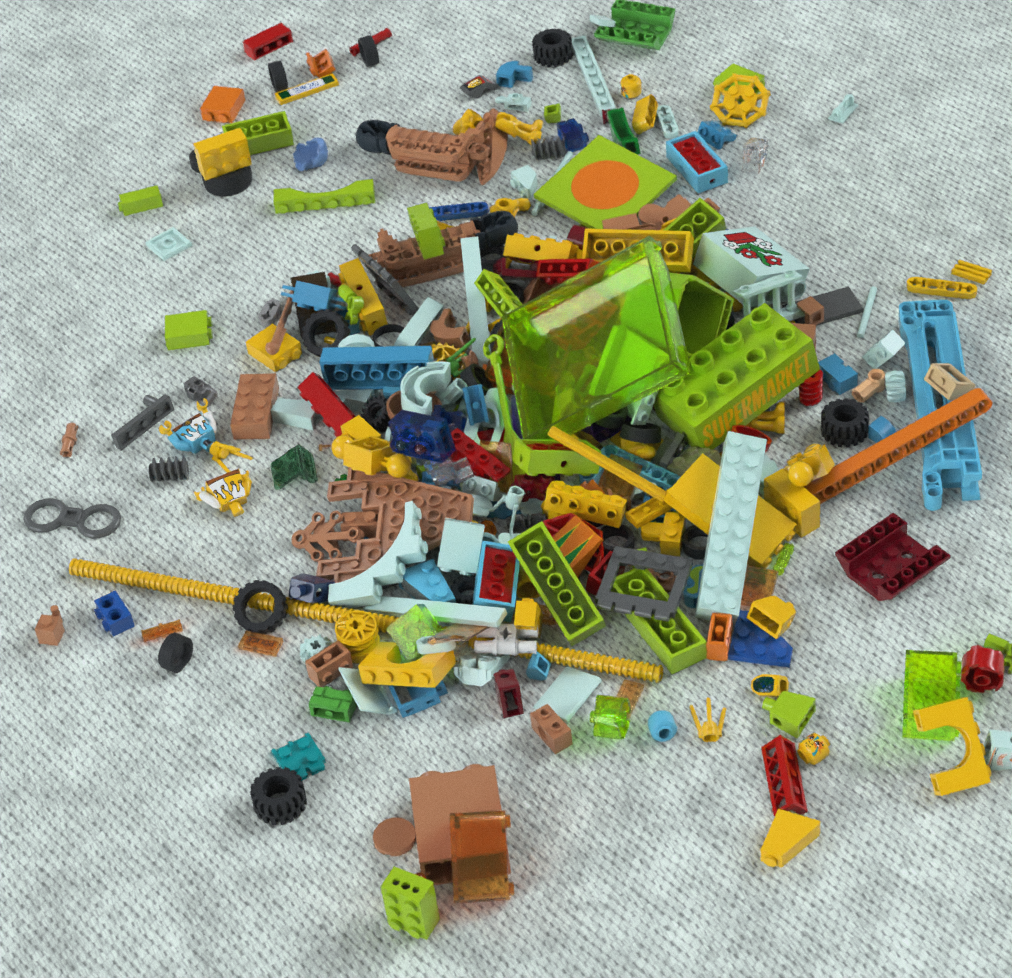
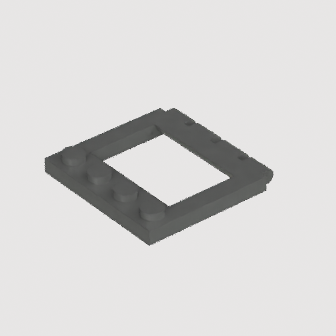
M354 244L351 247L353 253L375 278L374 283L380 289L384 288V292L390 298L394 296L393 300L400 307L404 305L403 309L410 316L412 314L415 315L419 308L398 281L358 245Z
M615 546L595 598L597 609L612 611L613 607H615V612L631 615L635 611V616L651 618L655 614L654 619L669 622L670 617L675 618L693 567V559ZM633 565L635 569L645 570L650 568L658 573H674L676 579L668 602L611 592L620 566Z

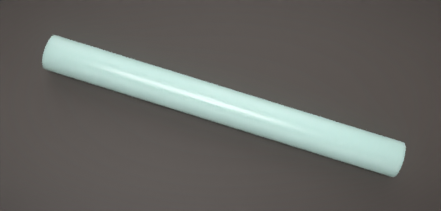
M874 286L870 287L857 332V337L864 338L877 292V288Z

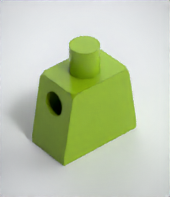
M782 691L777 700L766 697L763 701L762 709L770 711L769 716L772 725L798 739L816 711V698Z

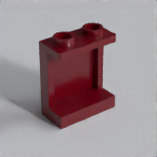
M501 258L496 261V264H493V273L498 274L502 279L532 281V279L538 278L536 273L539 260L530 264V270L507 269L506 258Z

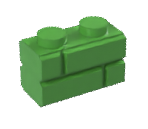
M316 686L313 696H311L309 701L311 716L349 723L357 707L350 690L340 691L329 686Z

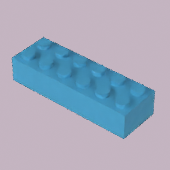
M431 346L323 348L319 363L323 379L332 390L383 389L384 387H400L401 381L408 371L416 366L419 368L427 366L426 363L434 362Z

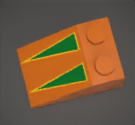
M574 516L552 537L577 578L603 541L598 534L577 516Z

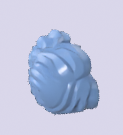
M318 137L313 138L311 141H306L307 145L301 143L296 145L297 151L293 153V158L296 163L295 167L299 171L321 167L328 159V148L322 138Z

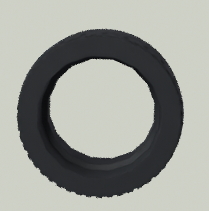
M247 166L235 170L236 172L230 175L217 176L206 181L202 176L204 187L210 194L220 197L239 194L246 190L252 182L251 167Z

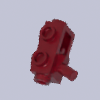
M519 474L515 475L511 486H518L524 490L521 502H527L529 499L534 498L545 501L548 486L552 481L557 480H555L554 476L538 474V476Z

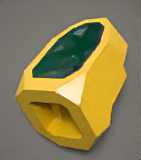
M762 674L756 676L751 681L752 691L760 696L779 697L782 691H788L789 688L787 677L782 675Z

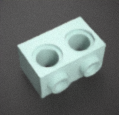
M891 330L862 357L868 365L877 369L894 356L905 342L894 330Z

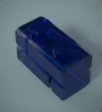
M572 118L566 122L561 121L557 123L558 136L561 141H563L564 137L567 151L574 152L582 150L587 146V142H589L588 134L583 132L582 124H578L576 119Z

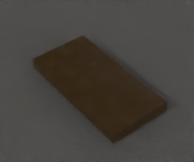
M325 271L290 278L292 287H295L296 281H301L328 288ZM295 302L302 338L304 332L302 329L306 325V320L310 319V315L318 313V311L314 310V306H312V309L298 307ZM327 320L321 323L316 329L315 335L336 332L334 321Z

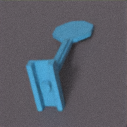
M477 384L462 388L463 395L461 397L465 400L469 424L472 426L484 421L489 422L482 385Z

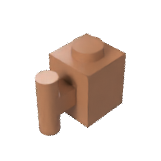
M53 605L50 608L52 615L41 614L35 627V632L40 644L58 646L65 630L57 605Z

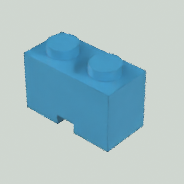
M835 353L818 362L819 368L823 372V381L828 384L830 390L836 391L841 395L858 386V373L849 365L845 367L843 365L844 361Z

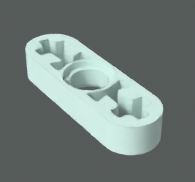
M661 105L657 108L656 115L663 135L668 139L676 138L678 136V126L672 110L667 105Z

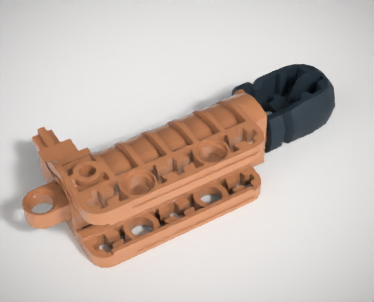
M367 120L358 126L355 133L357 144L363 150L372 153L383 152L384 154L391 155L392 159H397L395 161L397 171L412 175L460 182L469 176L478 160L486 159L489 156L488 148L483 144L485 141L483 133L488 127L487 124H484V121H480L475 129L468 128L466 133L450 135L447 133L442 134L426 130L408 129L400 127L398 123Z
M496 211L483 215L481 218H471L470 222L459 224V226L440 230L446 246L443 247L444 254L425 260L421 254L416 237H410L398 242L397 239L393 240L392 234L388 235L387 230L382 228L380 232H377L379 237L377 242L380 251L369 254V256L377 260L379 265L385 268L396 280H399L398 283L402 287L411 286L464 272L460 238L478 236L480 251L485 250L488 246L493 248L505 245L507 235L514 236V233H518V223L511 213Z

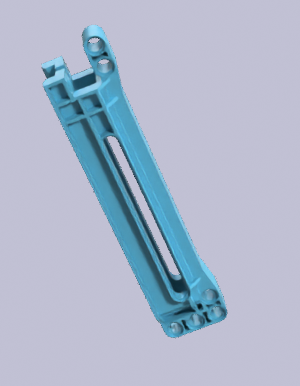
M948 300L906 301L899 305V330L908 353L917 420L937 410L934 388L924 380L930 368L927 346L934 348L936 363H950L966 376L956 313L953 310L952 302ZM941 394L943 406L953 401L946 399ZM971 420L921 448L923 459L922 494L924 506L930 511H936L942 507V488H960L962 501L980 500L978 481L982 479V470L974 422Z

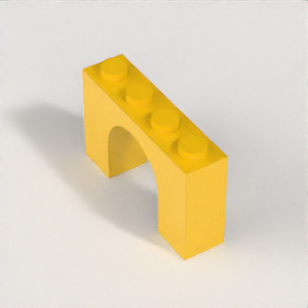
M379 642L358 665L362 684L436 688L456 664V660L452 650L449 652L425 654L416 661L399 664L402 659L398 643Z
M961 697L912 710L918 732L950 726L958 730L965 741V754L958 765L930 774L935 795L943 796L991 783V770L984 759L986 751L984 745L980 743L978 737L980 729L978 723L974 722L972 715L974 707L972 702L968 700V697Z

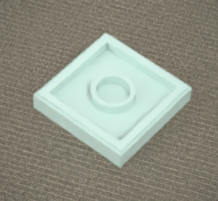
M174 227L145 242L146 246L164 261L192 246V242Z

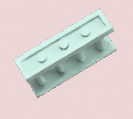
M787 270L783 274L751 285H743L733 291L734 295L743 299L744 317L751 312L750 297L757 295L759 307L765 303V292L772 290L773 310L786 320L792 321L805 316V313L795 304L794 282L803 279V275L796 273L794 270ZM787 285L788 305L780 308L779 287Z

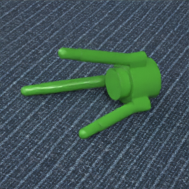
M476 338L471 339L455 354L446 359V362H450L451 375L454 378L463 371H458L460 368L458 362L461 361V357L467 356V354L457 359L455 358L472 345Z

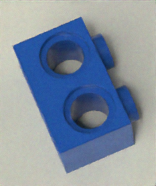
M116 590L94 600L96 617L98 620H103L102 625L105 631H110L113 637L135 627L131 613Z

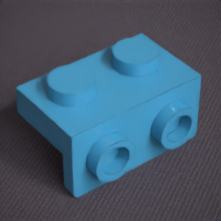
M716 120L701 121L697 132L706 143L718 150L722 149L724 141H734L737 137L736 134L732 133V129L722 127L720 122Z

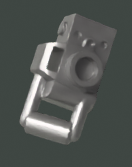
M195 376L183 383L188 398L198 401L203 406H205L203 398L207 399L208 406H211L217 397L215 389Z

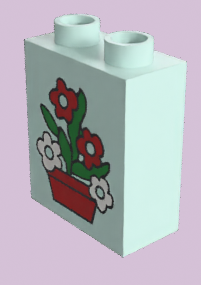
M755 226L703 233L693 263L694 266L741 304H743V299L734 295V290L739 289L743 285H751L783 274L787 270H794L796 273L803 275V279L794 282L795 300L799 299L806 290L805 280L810 269ZM787 285L779 287L780 302L788 301ZM772 290L765 292V303L767 305L773 304ZM757 295L750 297V307L758 306Z

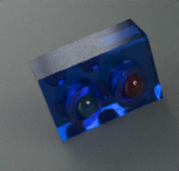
M401 410L388 422L393 436L390 447L396 453L443 463L456 451L446 418Z

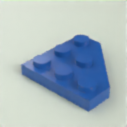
M740 610L734 627L728 660L790 668L793 648L782 636L778 639L772 637L746 618L749 611Z

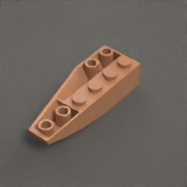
M494 108L483 115L484 124L488 125L483 133L485 139L483 144L487 146L489 156L486 159L478 160L476 164L481 185L486 184L494 177L501 166L507 148L508 133L496 128V116L499 111Z

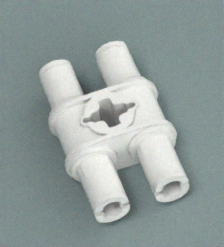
M500 624L499 628L476 625L477 638L495 639L493 641L475 640V654L493 653L495 656H516L524 653L537 654V640H519L520 638H538V625L537 631L516 629L514 624Z

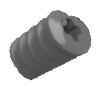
M550 137L549 142L544 138L543 143H541L540 139H537L536 144L531 139L532 154L536 160H538L539 155H541L542 159H545L546 154L550 159L553 153L556 158H558L559 153H561L562 157H565L564 137L563 141H561L560 137H557L556 142L553 137Z
M175 456L174 462L171 461L170 457L167 458V462H164L163 458L160 457L159 463L153 458L152 463L149 464V478L151 482L154 481V478L157 481H161L162 476L165 481H168L169 477L172 480H176L177 475L180 480H183L184 475L189 479V465L185 456L182 457L181 461Z

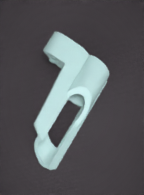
M497 388L489 389L486 396H484L489 422L484 421L481 423L483 427H495L490 444L485 445L482 443L477 435L480 423L471 426L467 418L464 430L468 437L490 454L496 452L504 429ZM507 397V403H508V408H509V412H510L511 402L508 401V397ZM464 399L460 402L456 413L457 418L461 421L468 416Z

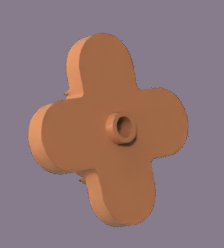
M682 197L670 200L664 208L656 204H646L641 207L638 216L642 224L654 223L656 229L660 230L662 224L680 216L690 207L688 200Z

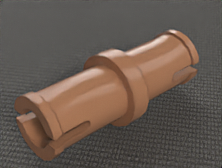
M68 423L66 426L60 451L62 457L72 456L73 446L77 442L78 425L75 423Z

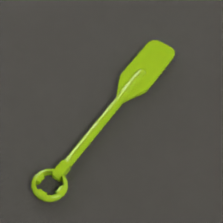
M493 334L484 342L483 353L485 357L491 360L495 373L505 428L502 460L503 464L510 468L511 471L506 476L509 491L511 484L514 482L515 475L526 474V472L513 462L515 440L520 438L512 428L501 370L500 354L504 348V341L500 335ZM496 340L498 348L490 354L489 345Z

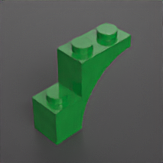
M624 107L606 111L613 142L618 143V145L637 155L641 154L638 138L633 135L629 127Z

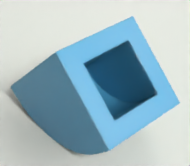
M880 416L869 425L868 438L877 443L897 431L886 418Z

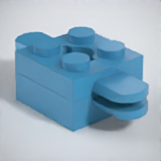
M296 281L295 287L282 286L284 289L294 291V294L281 292V295L293 298L292 302H296L298 307L312 309V306H314L315 311H325V309L335 311V308L348 310L346 306L336 304L337 301L345 302L342 298L338 297V290L301 281Z

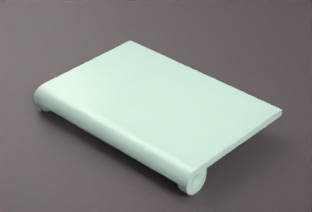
M566 666L533 708L539 709L548 704L568 724L602 680L598 676Z
M338 668L360 711L389 715L397 712L396 707H393L382 685L362 684L358 669Z

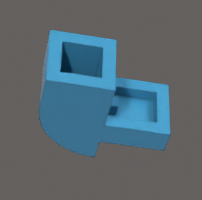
M519 61L504 63L496 73L497 84L501 87L512 88L516 80L532 82L533 80L532 67L519 65Z

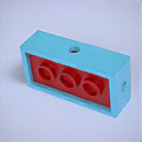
M696 131L666 141L667 159L698 194L728 183L727 165Z
M482 540L472 605L505 608L507 615L503 621L511 623L515 608L520 563L509 545Z

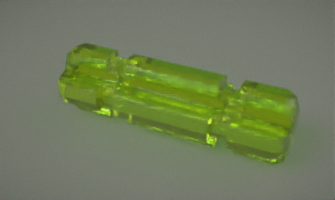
M785 543L783 545L784 548L776 560L777 563L774 564L773 574L783 575L784 568L787 567L791 558L790 555L794 551L793 544Z

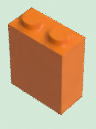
M213 86L200 108L202 120L233 123L245 102L244 90L241 88Z

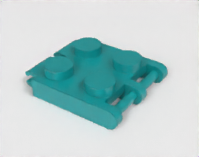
M309 732L296 741L292 742L291 740L287 742V745L277 750L275 748L270 750L281 769L287 767L290 768V771H296L302 780L309 778L307 776L308 771L313 776L326 770L324 768L326 759Z

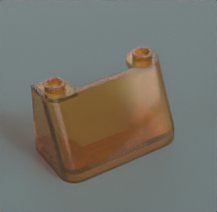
M506 810L450 813L452 880L455 904L511 900V896L514 895V882H510L508 878L506 832L507 828H511L510 814L506 815Z

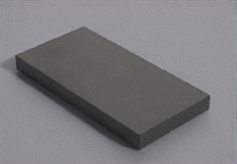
M849 286L813 296L824 307V321L817 325L863 312L862 305ZM805 316L796 319L800 324H805Z

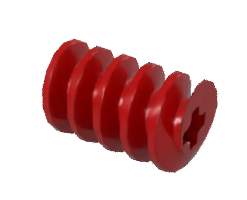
M822 370L817 371L799 385V401L801 404L813 406L821 402L823 397Z

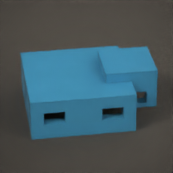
M441 680L436 688L406 686L412 700L401 705L394 687L398 686L388 685L402 718L441 703L439 697L448 694L443 680Z

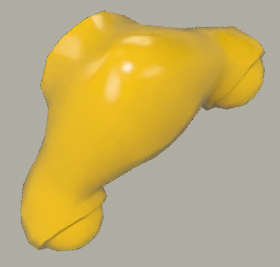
M500 198L496 200L489 210L490 213L507 211L515 216L518 211L529 210L531 202L527 198L513 200Z

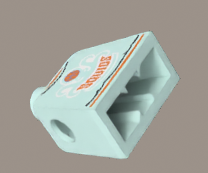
M989 729L984 743L986 751L984 756L985 763L989 765L991 771L1012 769V732Z

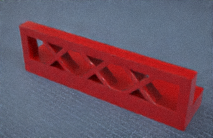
M779 735L761 747L773 815H776L778 809L788 812L792 810L802 815L807 813L808 810L795 744ZM776 748L773 756L770 757L769 751ZM776 763H779L776 774H773ZM782 780V785L779 792H777L776 787L779 781ZM785 797L786 804L780 808L779 805L782 798Z

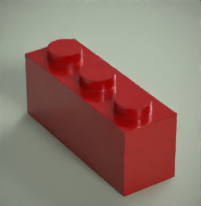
M279 23L242 42L244 52L255 61L292 43L293 37L291 30L283 23Z

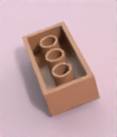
M276 373L240 374L230 424L234 440L270 439L273 425L271 408L275 404L279 392Z

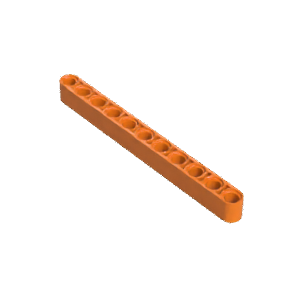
M975 388L839 463L828 474L811 481L803 487L814 495L821 504L986 413L992 407V401L981 388Z

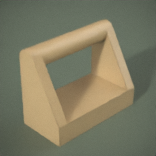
M932 363L924 378L928 384L948 400H955L975 388V384L950 363Z

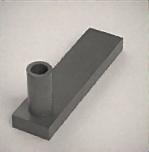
M164 394L157 399L151 395H146L143 398V404L148 407L111 435L116 448L122 451L174 411L170 396Z

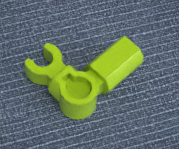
M348 285L339 286L338 294L348 304L345 320H350V325L357 324L358 313H360L364 306L363 297L357 296Z
M989 633L985 639L984 647L1001 651L1003 655L1006 654L1004 666H1008V674H1012V643L1009 644V641Z

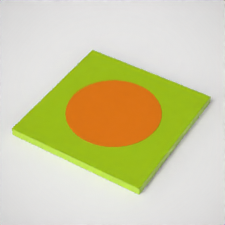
M598 135L533 195L538 201L589 229H603L602 220L634 213L638 217L641 207L646 204H652L677 181V175Z

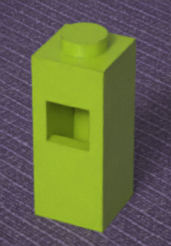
M158 185L120 194V201L117 202L119 211H123L124 216L163 207Z

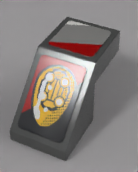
M478 75L462 84L459 89L468 96L480 98L485 88L495 91L499 85L489 77Z

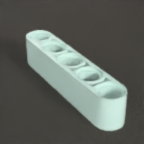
M427 297L398 336L394 346H418L430 329L432 321H435L438 314L441 313L444 305Z

